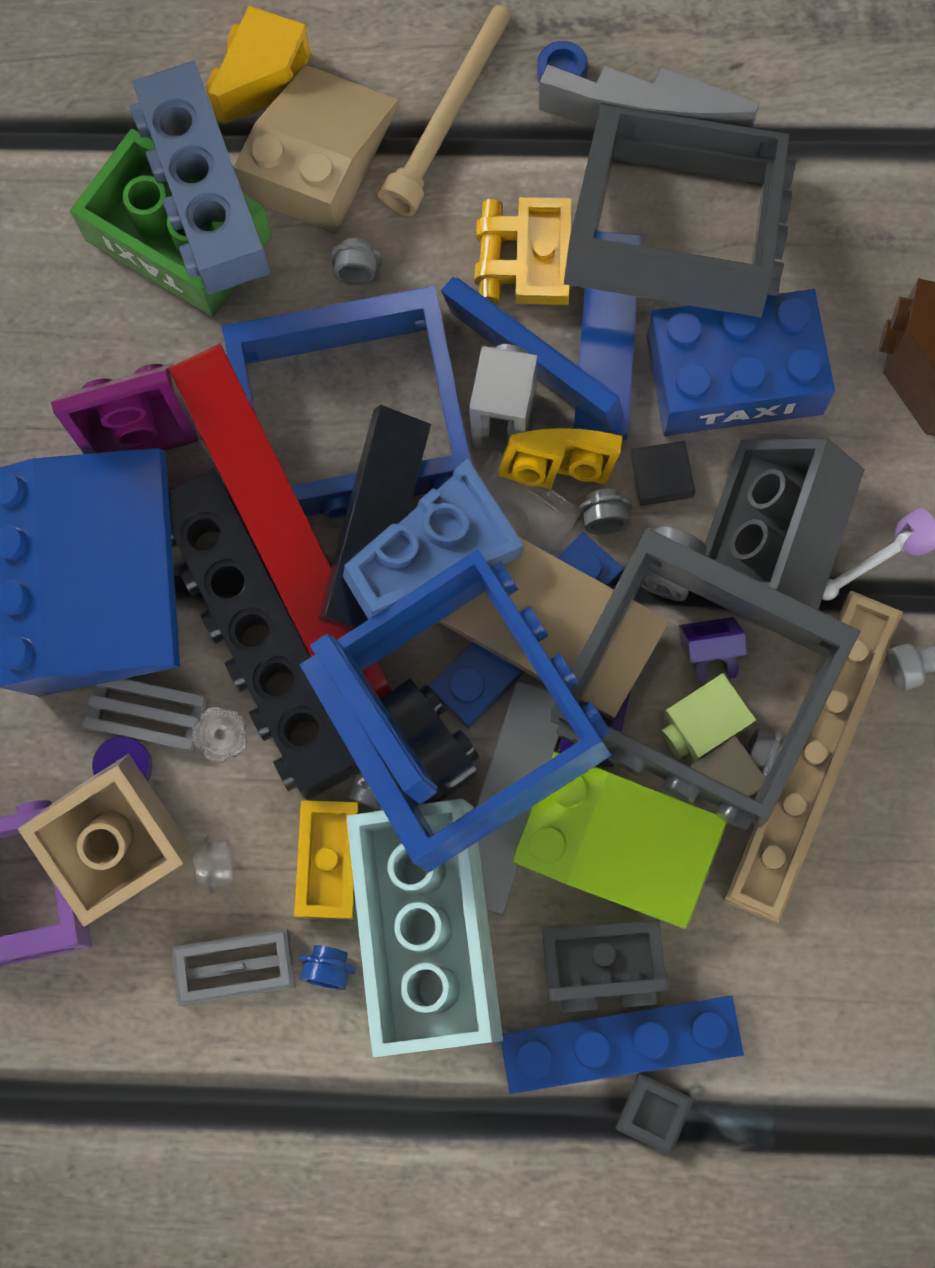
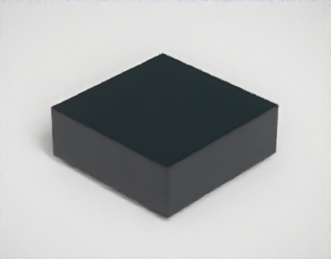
M685 440L631 449L630 457L640 506L694 498L696 491Z

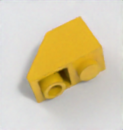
M248 5L241 23H235L230 30L227 39V53L221 66L214 67L208 79L207 96L210 97L217 121L227 124L268 107L274 102L305 64L307 65L312 53L306 24Z

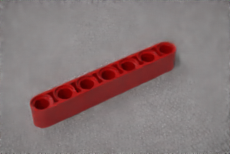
M221 343L169 367V371L312 657L315 653L310 645L325 634L333 635L338 640L350 632L349 630L318 620L331 566ZM378 661L362 671L380 699L392 691Z

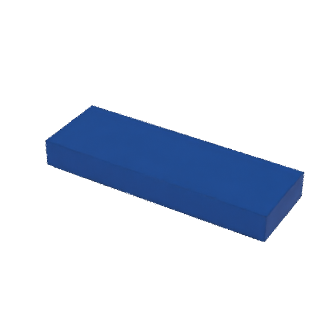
M325 634L310 645L311 649L402 790L420 805L438 793L436 790L438 788L350 652L333 635Z

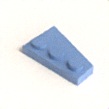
M467 458L454 470L453 476L439 489L435 490L433 488L419 500L418 507L400 523H392L345 564L343 578L369 620L477 549H479L489 566L492 567L500 561L504 565L520 558L524 544Z

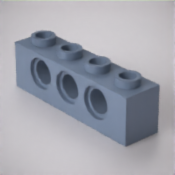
M195 60L132 81L139 103L131 105L130 109L141 138L151 135L156 149L146 152L157 184L168 182L172 196L162 200L173 230L176 231L182 228L185 230L189 243L179 246L190 279L201 275L208 295L271 274L262 244ZM188 130L181 136H172L177 131ZM195 176H206L200 182L187 183L191 178ZM212 222H223V225L214 231H203L204 227Z

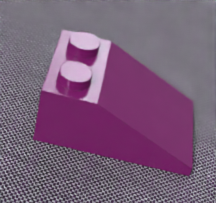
M173 363L165 366L162 364L145 365L137 369L133 375L115 380L105 378L92 380L86 383L82 389L69 392L51 402L53 413L83 454L160 448L166 451L199 441L194 420L169 371V367L173 366Z

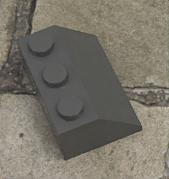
M828 438L741 440L705 541L707 547L705 556L818 610L865 469Z

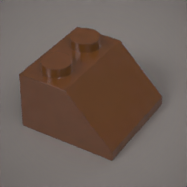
M918 278L908 298L899 296L892 320L888 319L885 323L879 352L887 353L883 374L924 433L935 436V282Z

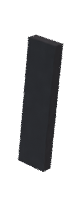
M381 404L373 410L318 620L349 631L354 630L368 620L343 578L344 565L392 523L398 524L408 516L431 427L430 423Z

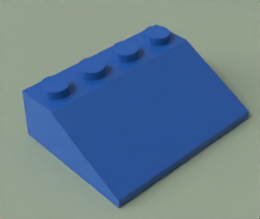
M160 448L32 458L0 467V688L41 697L180 667L166 451Z

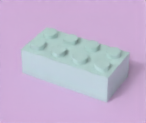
M463 799L417 805L434 834L474 809L471 804ZM383 810L348 815L347 825L372 1058L503 1041L479 843L476 842L428 873L412 862Z

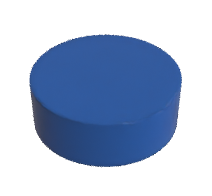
M557 41L547 45L540 52L537 59V79L539 84L547 65L587 79L588 58L584 50L578 45L568 41Z

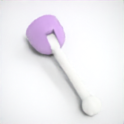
M918 507L905 515L897 524L895 542L833 580L828 579L822 599L826 601L833 600L838 595L840 588L901 550L913 556H922L935 550V520L931 514L923 507Z

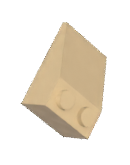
M305 64L255 122L233 166L243 194L265 207L337 234L399 106V99Z

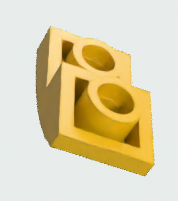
M569 428L540 429L513 434L509 438L499 466L498 477L514 480L526 486H539L551 489L555 477L559 473L571 476L579 481L606 485L620 455L622 436L601 431Z

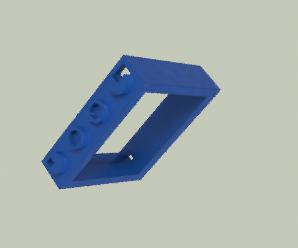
M435 286L222 326L227 357L254 412L255 407L247 364L427 330L451 455L422 460L413 496L427 494L433 488L435 490L439 489L453 476L454 470L467 458L470 461ZM357 473L291 485L306 517L323 514L328 518L346 516Z
M479 549L473 551L338 639L350 652L361 671H363L475 597L486 592L578 736L579 742L436 834L433 833L416 802L402 790L317 656L314 655L300 664L412 862L428 873L612 756L601 739L611 733L610 729L592 702H589L582 708L570 691V689L579 684L577 678L560 653L549 659L539 643L549 635L530 606L521 612L518 611L509 596L519 589L501 561L490 567Z

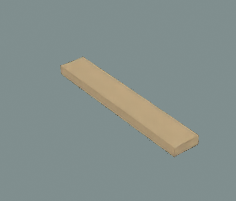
M851 590L847 594L837 620L861 632L769 820L761 828L753 825L723 898L724 902L772 923L778 924L780 922L903 614L902 611ZM822 655V657H821V660H820V662H819V665H818V667H817V670H816V672H815V675H814V677H813V679H812V682H813V680H814V678H815V676H816V674H817V671H818V669H819V667H820V665H821V663H822V661H823V659H824V657H825V656H823V655Z

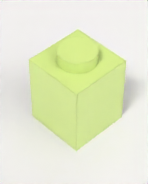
M722 673L668 708L661 719L665 728L660 732L671 752L678 759L686 756L692 765L736 735L738 738L749 731L756 722V719L727 677Z

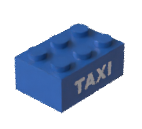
M815 289L778 293V296L767 295L762 317L690 305L652 310L647 341L663 436L824 414L835 392Z

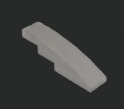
M547 65L539 85V110L592 127H596L600 105L605 104L753 128L760 104L662 66L654 83H650L605 65L597 82Z

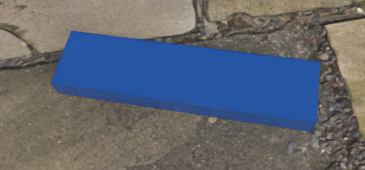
M598 231L596 237L598 239L641 245L642 234ZM589 288L584 290L579 367L619 396L624 420L611 433L575 406L574 429L616 434L622 436V440H627L637 296Z
M452 277L443 287L441 292L452 315L495 347L501 344H511L525 349L528 354L538 355L537 378L609 432L613 433L624 420L619 396L458 277Z

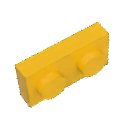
M301 800L294 917L354 920L355 891L347 816L360 814V804L358 802Z

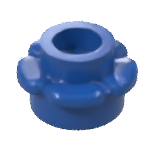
M314 945L312 955L304 954L299 959L304 964L300 977L301 981L335 990H346L349 973L355 974L356 968L351 964H346L347 952L321 945Z

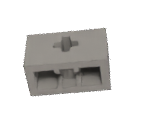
M501 344L496 346V348L482 346L469 407L472 448L504 453L511 435L530 431L536 401L538 355L528 354L525 349L511 344Z

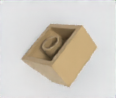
M127 754L83 782L18 828V831L83 927L183 865L192 849L130 754Z

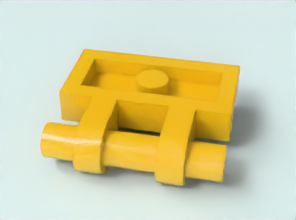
M519 197L518 216H503V203L499 200L488 199L482 203V217L476 222V240L481 243L480 261L474 266V282L479 286V293L496 305L500 302V287L504 284H516V304L569 305L570 285L564 284L571 235V198ZM517 241V260H501V246L503 242Z

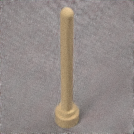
M497 5L490 12L405 167L398 168L395 173H390L386 177L378 192V198L389 210L406 217L413 216L424 198V181L422 178L510 20L511 14L506 6Z

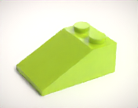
M554 752L552 758L559 755L560 753ZM593 767L533 806L512 863L680 928L688 929L727 822L714 813Z

